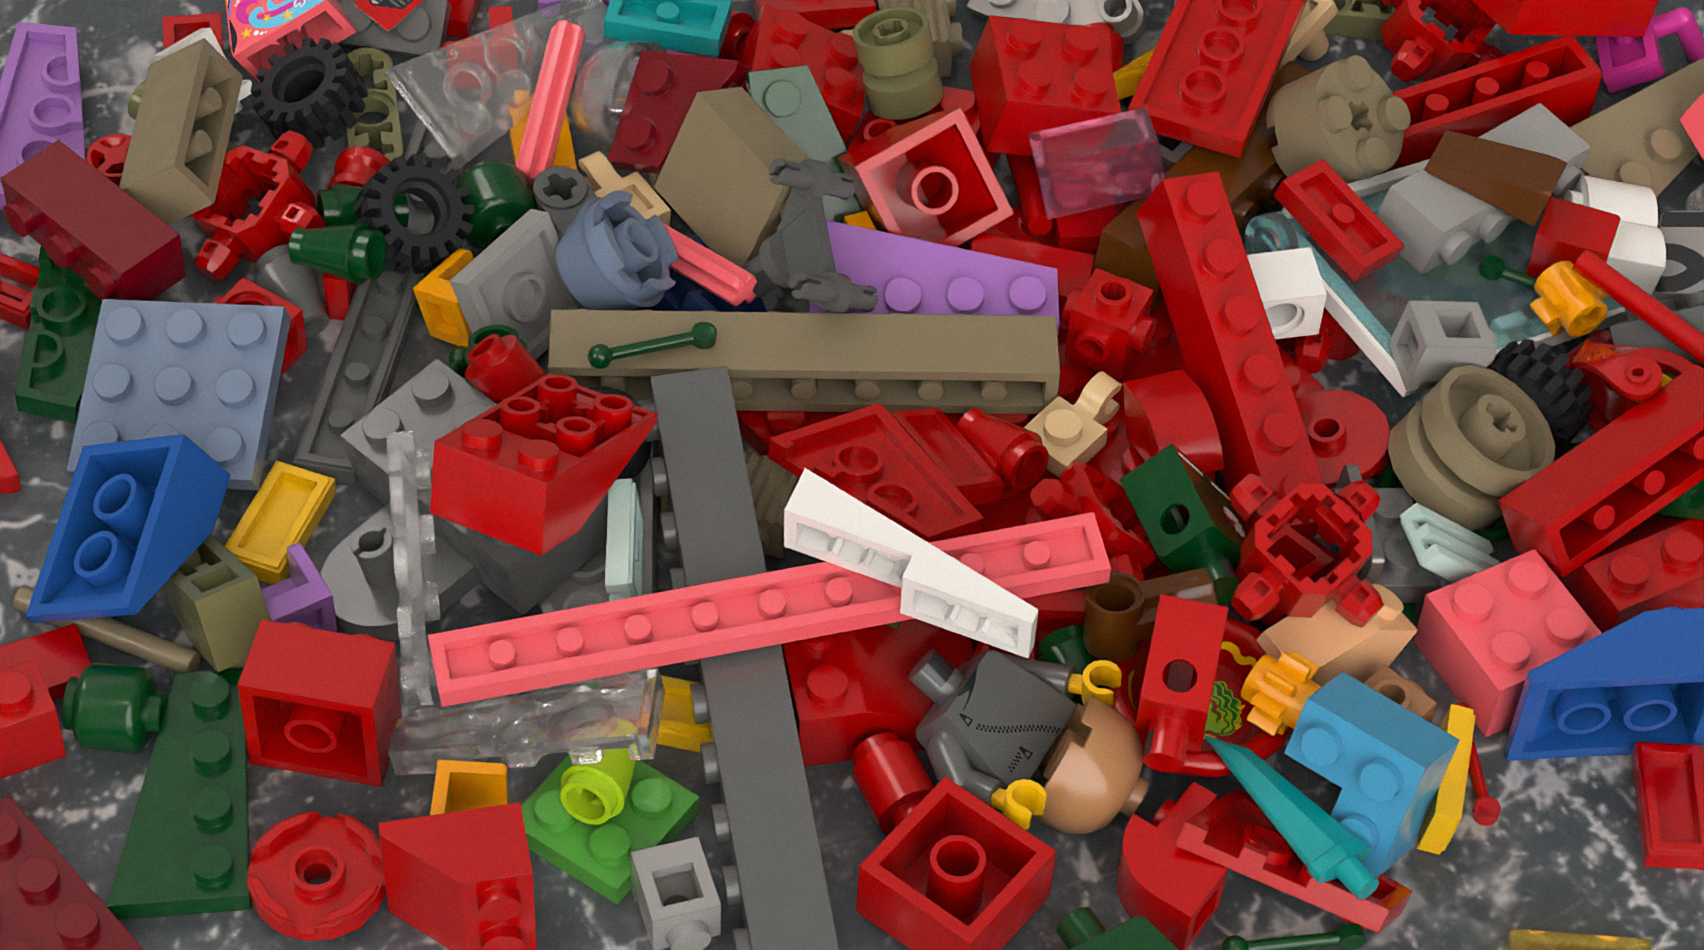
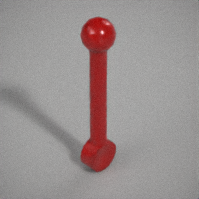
M1459 702L1454 704L1471 709V707L1465 703ZM1473 738L1468 768L1476 797L1472 809V817L1478 824L1489 826L1497 822L1501 806L1495 798L1489 796Z

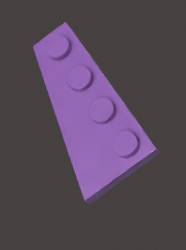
M18 22L0 80V210L2 211L6 201L1 177L57 140H60L86 161L79 46L76 27Z
M826 220L836 273L847 275L852 283L874 286L877 292L873 295H878V303L871 312L847 308L840 313L1056 316L1058 336L1060 323L1056 268ZM809 300L810 313L831 312L821 309Z

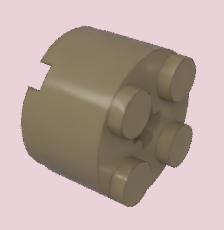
M1357 55L1337 60L1282 86L1271 98L1266 115L1267 129L1275 126L1279 144L1271 149L1277 164L1287 178L1324 159L1346 184L1376 176L1391 168L1401 153L1403 130L1409 127L1411 121L1406 103L1401 98L1394 96L1385 81L1371 69L1368 62L1363 57Z

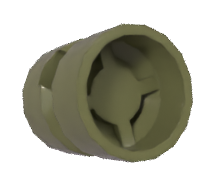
M893 7L872 13L857 23L853 29V41L858 62L864 67L862 77L869 110L875 116L884 119L903 120L922 115L937 106L944 94L938 62L933 57L934 47L928 17L922 11L911 7Z

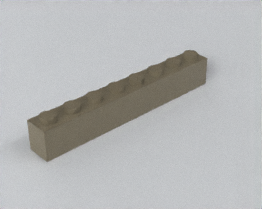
M551 310L549 374H561L572 377L577 381L578 385L586 388L610 387L631 395L636 401L652 399L650 376L728 366L736 411L852 412L881 403L888 412L938 407L943 413H966L972 408H980L987 414H1039L1057 397L1060 367L1056 316L859 314L836 312L782 313L775 311L717 312L710 310ZM699 322L711 323L717 329L716 343L709 349H699L692 344L612 360L609 366L603 369H597L588 362L587 354L590 348L596 344H604L612 348L692 332L693 326Z

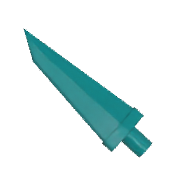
M1205 736L1232 774L1308 868L1307 872L1319 884L1338 878L1358 900L1366 899L1376 890L1379 880L1362 864V862L1369 858L1372 849L1361 838H1357L1250 749Z

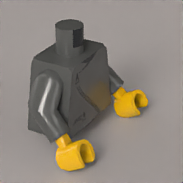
M932 649L919 660L908 675V680L934 702L917 726L916 737L927 751L938 783L946 776L996 811H1003L1002 815L1027 830L1030 827L1032 813L1035 815L1043 814L1046 802L1044 788L1039 783L1030 780V778L1076 709L1077 705L1071 700L1074 694L1081 695L1083 704L1085 696L1089 693L1113 706V691L1096 686L1105 685L1110 688H1118L1121 686L1122 673L1115 663L1107 660L1093 661L1087 665L1083 675H1080L1075 666L1025 658L986 649L957 669L940 653Z

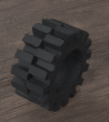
M312 38L302 40L301 49H297L294 43L284 47L287 53L286 56L280 59L275 53L268 59L272 68L270 70L260 68L256 77L261 83L252 84L250 92L255 98L250 100L252 107L276 140L290 130L303 135L311 142L315 149L325 147V137L330 135L335 142L343 136L339 128L346 125L351 129L357 123L352 113H363L366 104L362 98L368 97V89L364 85L365 81L336 42L332 45L329 39L320 38L318 44H316ZM317 89V90H316L314 93H312L310 96H308L307 98L301 100L305 95H307V94L310 93L311 91Z
M412 154L407 161H405L402 155L394 158L388 165L385 164L362 187L358 194L362 197L354 205L353 214L361 215L355 223H368L372 230H379L384 234L387 244L385 265L394 260L396 261L394 271L403 274L412 266L414 274L425 273L431 266L435 269L463 245V240L470 234L473 224L467 223V221L475 215L474 204H463V201L471 195L467 184L456 189L453 182L460 175L453 168L446 175L440 173L439 170L444 161L435 157L426 165L423 164L424 154ZM413 194L421 198L430 207L434 216V226L431 232L417 235L406 230L398 222L393 211L394 201L397 196Z
M1524 339L1520 344L1515 340L1508 343L1505 348H1502L1497 353L1493 363L1487 366V369L1494 370L1514 382L1535 401L1550 426L1555 443V457L1564 450L1591 419L1589 416L1594 411V403L1587 401L1593 395L1590 385H1579V381L1585 375L1579 367L1570 371L1565 366L1570 358L1563 352L1555 358L1551 356V345L1542 342L1535 349L1532 339Z

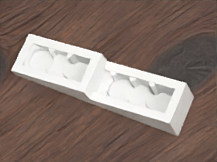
M804 469L784 510V547L901 588V614L1029 658L1035 643L1039 611L1037 608L810 470Z

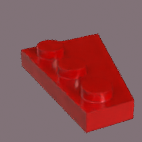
M881 403L769 438L767 458L799 478L805 468L928 543L982 533L984 517Z
M1235 788L1185 821L1174 844L1336 914L1349 924H1359L1363 929H1370L1377 933L1402 914L1413 892L1385 874L1377 878L1379 880L1378 887L1364 900H1358L1338 878L1319 884L1307 872L1308 868L1251 796L1238 788Z

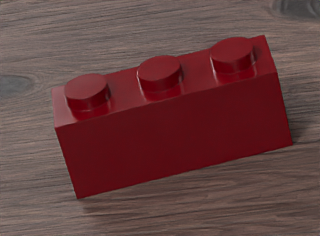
M57 140L1 177L6 201L3 213L12 229L22 237L29 235L42 245L48 256L58 267L62 269L69 267L85 280L90 291L101 301L102 299L152 301L186 277L180 234L60 140Z

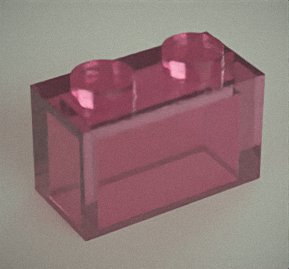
M1146 107L1028 134L1037 183L1047 220L1149 197L1162 179H1165L1158 139Z

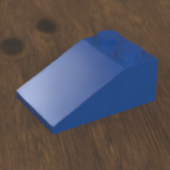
M185 434L83 446L25 617L32 623L137 614L213 532L231 474Z
M1672 606L1660 610L1644 611L1529 671L1504 747L1506 761L1632 754L1636 741L1703 746L1704 608L1684 609Z

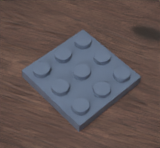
M102 299L66 470L70 477L73 478L83 446L185 434L231 474L227 489L259 491L291 320L285 307Z

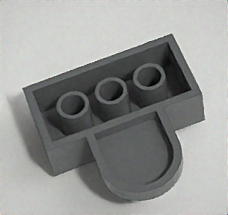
M436 358L340 435L358 483L384 503L385 506L343 539L332 550L323 565L321 577L333 594L336 625L349 635L368 634L384 641L401 639L425 628L480 582L523 616L606 547L607 493L579 532L542 556L431 514L434 441L497 405Z

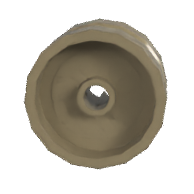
M1470 364L1452 368L1428 392L1423 400L1419 401L1390 431L1388 452L1393 471L1407 493L1417 503L1468 530H1476L1489 527L1502 515L1498 503L1499 499L1554 462L1555 443L1548 422L1535 402L1514 382L1494 370Z

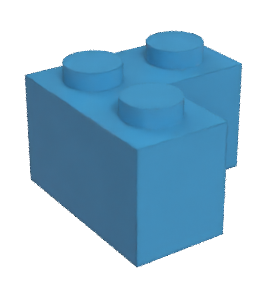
M1341 672L1307 698L1284 754L1342 788L1331 817L1355 837L1361 838L1372 849L1371 855L1362 864L1378 878L1412 849L1460 740L1347 673Z

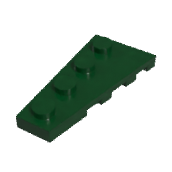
M41 245L38 259L40 268L37 287L33 288L30 304L32 314L29 332L25 333L15 389L16 404L20 412L77 423L102 301L90 291L85 280L69 267L66 269L58 267Z
M243 668L226 669L220 672L213 670L176 673L106 905L118 920L251 910L247 871L250 865L248 748L238 691V682Z

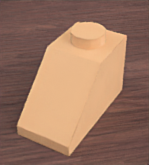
M1372 584L1381 595L1384 606L1362 628L1350 624L1335 611L1337 604L1331 599L1312 618L1287 616L1263 631L1256 641L1268 655L1276 660H1279L1284 651L1290 654L1293 650L1320 666V669L1312 681L1320 686H1324L1341 672H1345L1364 683L1384 664L1389 667L1418 630L1402 613L1404 607L1400 599L1386 587Z

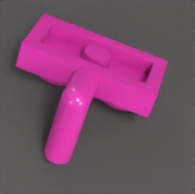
M1679 7L1655 16L1652 15L1644 37L1595 36L1603 80L1610 94L1666 76L1658 38L1676 33L1689 63L1692 64L1704 57V38L1691 10Z

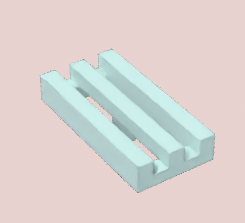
M632 478L616 479L608 490L605 588L607 593H610L609 601L643 595L645 518L636 483H633Z
M1415 503L1399 515L1401 525L1420 566L1453 583L1500 564L1499 560L1489 556L1494 551L1489 540L1419 503Z

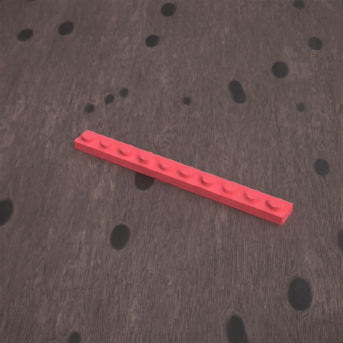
M1094 512L929 542L1020 599L1108 583L1110 579L1111 566ZM821 562L430 634L428 639L441 707L915 618L900 613L901 588L829 562Z

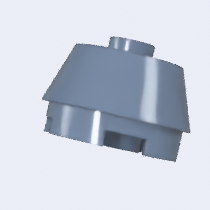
M613 191L603 198L594 197L587 200L556 245V263L566 287L575 299L589 310L631 311L652 307L658 304L663 298L664 292L672 288L676 281L670 278L669 265L678 260V255L667 229L656 214L646 220L634 207L629 205L633 195L625 191Z

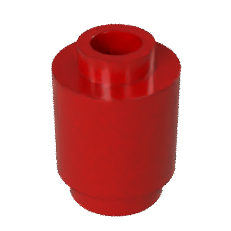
M497 334L484 338L470 351L467 357L470 364L465 372V377L469 382L496 404L547 375L515 335H507L500 338Z
M882 732L873 735L860 743L852 753L851 762L854 766L852 778L879 828L884 833L890 834L935 787L912 745L907 741L901 740L894 732Z

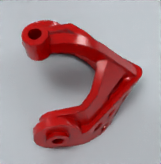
M1586 340L1568 369L1572 371L1579 367L1585 375L1579 381V385H1590L1593 395L1587 401L1594 403V411L1590 414L1589 417L1591 419L1587 425L1595 434L1637 405L1638 402L1635 400L1649 399L1655 395L1662 384L1663 374L1661 370L1679 376L1694 364L1684 357L1667 350L1640 346L1597 344Z

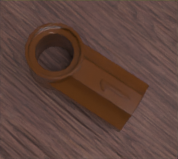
M1206 568L1189 570L1145 581H1139L1129 574L1111 572L1108 583L1087 586L1085 590L1082 636L1084 647L1091 655L1100 660L1115 662L1133 657L1140 651L1142 641L1152 638L1161 594L1218 605L1214 591V582Z

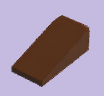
M1446 130L1424 170L1534 226L1568 163L1547 154Z

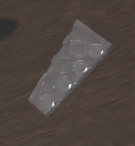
M564 0L395 65L385 75L460 169L529 115L550 31L559 20H568L572 24L580 25L585 31V38L574 79L622 41L604 38L603 20L608 8L602 0Z
M413 431L386 433L391 518L395 530L393 557L396 589L399 592L400 602L397 609V623L401 658L404 660V667H400L401 690L407 707L434 705L433 687H437L429 646L428 621L441 620L438 580L425 581L423 555L436 554L433 514H420L419 490L431 489L429 449L416 450Z
M659 668L641 672L633 671L606 676L600 680L575 685L569 683L542 688L534 693L508 698L506 696L478 700L468 706L442 711L436 707L421 708L408 714L405 718L398 719L388 754L396 776L436 773L438 760L486 762L489 757H500L504 763L509 765V768L535 767L539 759L546 754L569 752L572 764L600 762L604 755L602 750L624 748L628 749L631 760L654 759L665 689Z

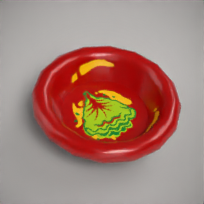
M1227 616L1204 735L1250 749L1265 761L1283 747L1292 728L1288 726L1283 735L1277 733L1275 736H1272L1247 721V717L1254 705L1241 698V690L1252 668L1267 653L1256 641L1262 634L1257 628ZM1152 638L1144 639L1140 651L1133 657L1124 661L1113 662L1120 668L1122 673L1120 687L1110 688L1102 685L1103 689L1111 690L1114 693L1112 707L1127 717L1134 727L1136 725L1139 700ZM1205 736L1203 737L1201 751H1187L1183 769L1179 772H1174L1180 775L1212 778L1232 774ZM1142 742L1143 749H1145L1146 744L1144 742Z

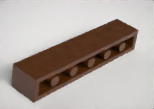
M1289 61L1277 72L1241 158L1196 145L1102 229L1091 275L1098 268L1153 289L1151 310L1164 299L1136 214L1162 179L1219 171L1239 234H1243L1252 223L1256 212L1264 204L1272 206L1277 202L1273 195L1281 182L1287 178L1277 164L1271 149L1279 144L1275 126L1267 129L1266 115L1270 100L1282 86L1312 72L1292 61Z

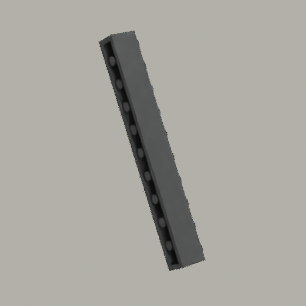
M728 366L650 376L652 402L642 403L640 406L641 408L658 413L657 423L645 440L646 442L658 441L660 456L650 458L655 496L667 495L670 507L669 512L660 513L665 552L677 550L680 567L669 569L671 589L766 573L765 559ZM781 644L684 662L685 666L698 665L701 683L690 684L693 716L696 725L708 723L711 742L700 744L706 785L718 783L722 803L711 804L715 841L717 846L729 844L733 865L721 866L726 903L728 908L740 906L744 928L732 930L734 949L839 950Z

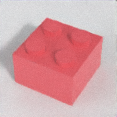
M1533 549L1426 594L1417 626L1418 631L1413 642L1460 703L1469 705L1474 710L1473 715H1476L1475 724L1483 735L1488 737L1511 727L1529 671L1602 633L1539 553Z

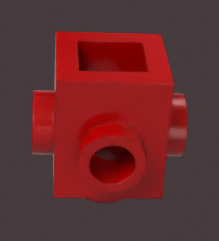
M1096 268L1083 290L1075 287L1064 306L1062 322L1069 324L1064 359L1097 372L1103 371L1110 377L1121 381L1138 352L1144 353L1147 350L1155 333L1157 318L1150 316L1153 289Z

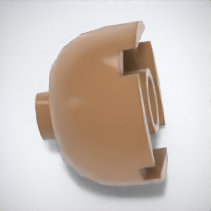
M1089 693L1085 696L1084 706L1078 703L1041 763L1045 767L1043 777L1048 779L1043 787L1046 792L1045 808L1043 814L1035 815L1032 813L1031 818L1066 834H1089L1105 828L1119 812L1128 817L1134 814L1148 789L1149 781L1140 777L1144 749L1141 737L1127 717L1111 705Z

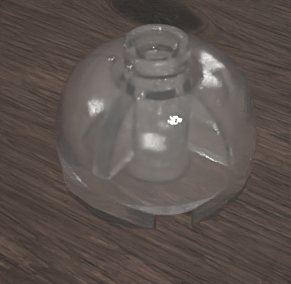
M629 40L605 43L584 57L576 71L569 97L575 126L584 140L606 154L610 152L641 50L668 53L665 48L655 42Z

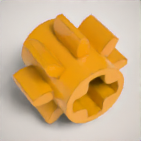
M1561 261L1553 264L1538 277L1534 285V290L1540 298L1530 303V308L1553 336L1559 335L1564 329L1572 337L1585 335L1595 329L1604 320L1608 312L1607 306L1602 301L1608 295L1572 270L1574 264L1570 261Z
M1293 650L1290 654L1284 651L1279 660L1268 654L1262 656L1250 671L1241 690V698L1254 705L1247 717V721L1272 736H1275L1277 733L1283 735L1288 726L1294 729L1307 698L1322 687L1312 681L1318 673L1320 666Z

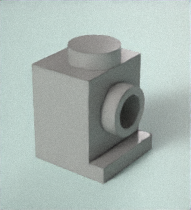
M1409 300L1388 344L1406 390H1418L1421 382H1439L1454 367L1471 364L1487 368V366L1493 363L1497 349L1495 334L1492 329L1488 328L1478 302Z
M698 836L631 852V891L634 900L638 903L652 950H661L669 947L670 950H703L711 942V937L721 935V903Z

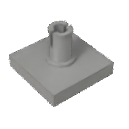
M530 209L449 280L472 334L483 327L491 325L512 327L518 332L519 338L526 343L527 351L535 360L549 348L551 310L587 309L571 294L559 273L555 257L559 237L548 212Z

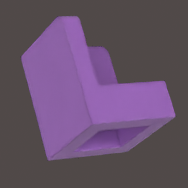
M296 543L287 547L290 577L261 589L271 621L280 623L300 622L314 629L337 632L333 594L302 545Z

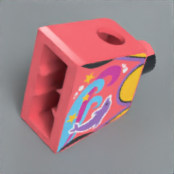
M225 0L232 55L258 83L261 82L256 77V74L260 68L270 70L272 65L268 59L275 53L280 59L286 56L287 53L284 47L294 43L297 49H301L302 40L312 38L316 44H318L320 38L329 39L333 45L335 42L339 43L356 33L355 26L337 0Z

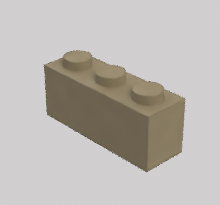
M205 38L149 65L119 185L122 190L167 225L215 203L243 75Z

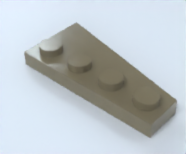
M1704 57L1570 127L1572 131L1592 147L1580 169L1584 172V175L1649 187L1657 198L1699 153L1679 119L1704 92Z

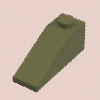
M211 534L159 589L196 650L200 652L217 672L225 669L244 668L261 619L271 621L257 576Z

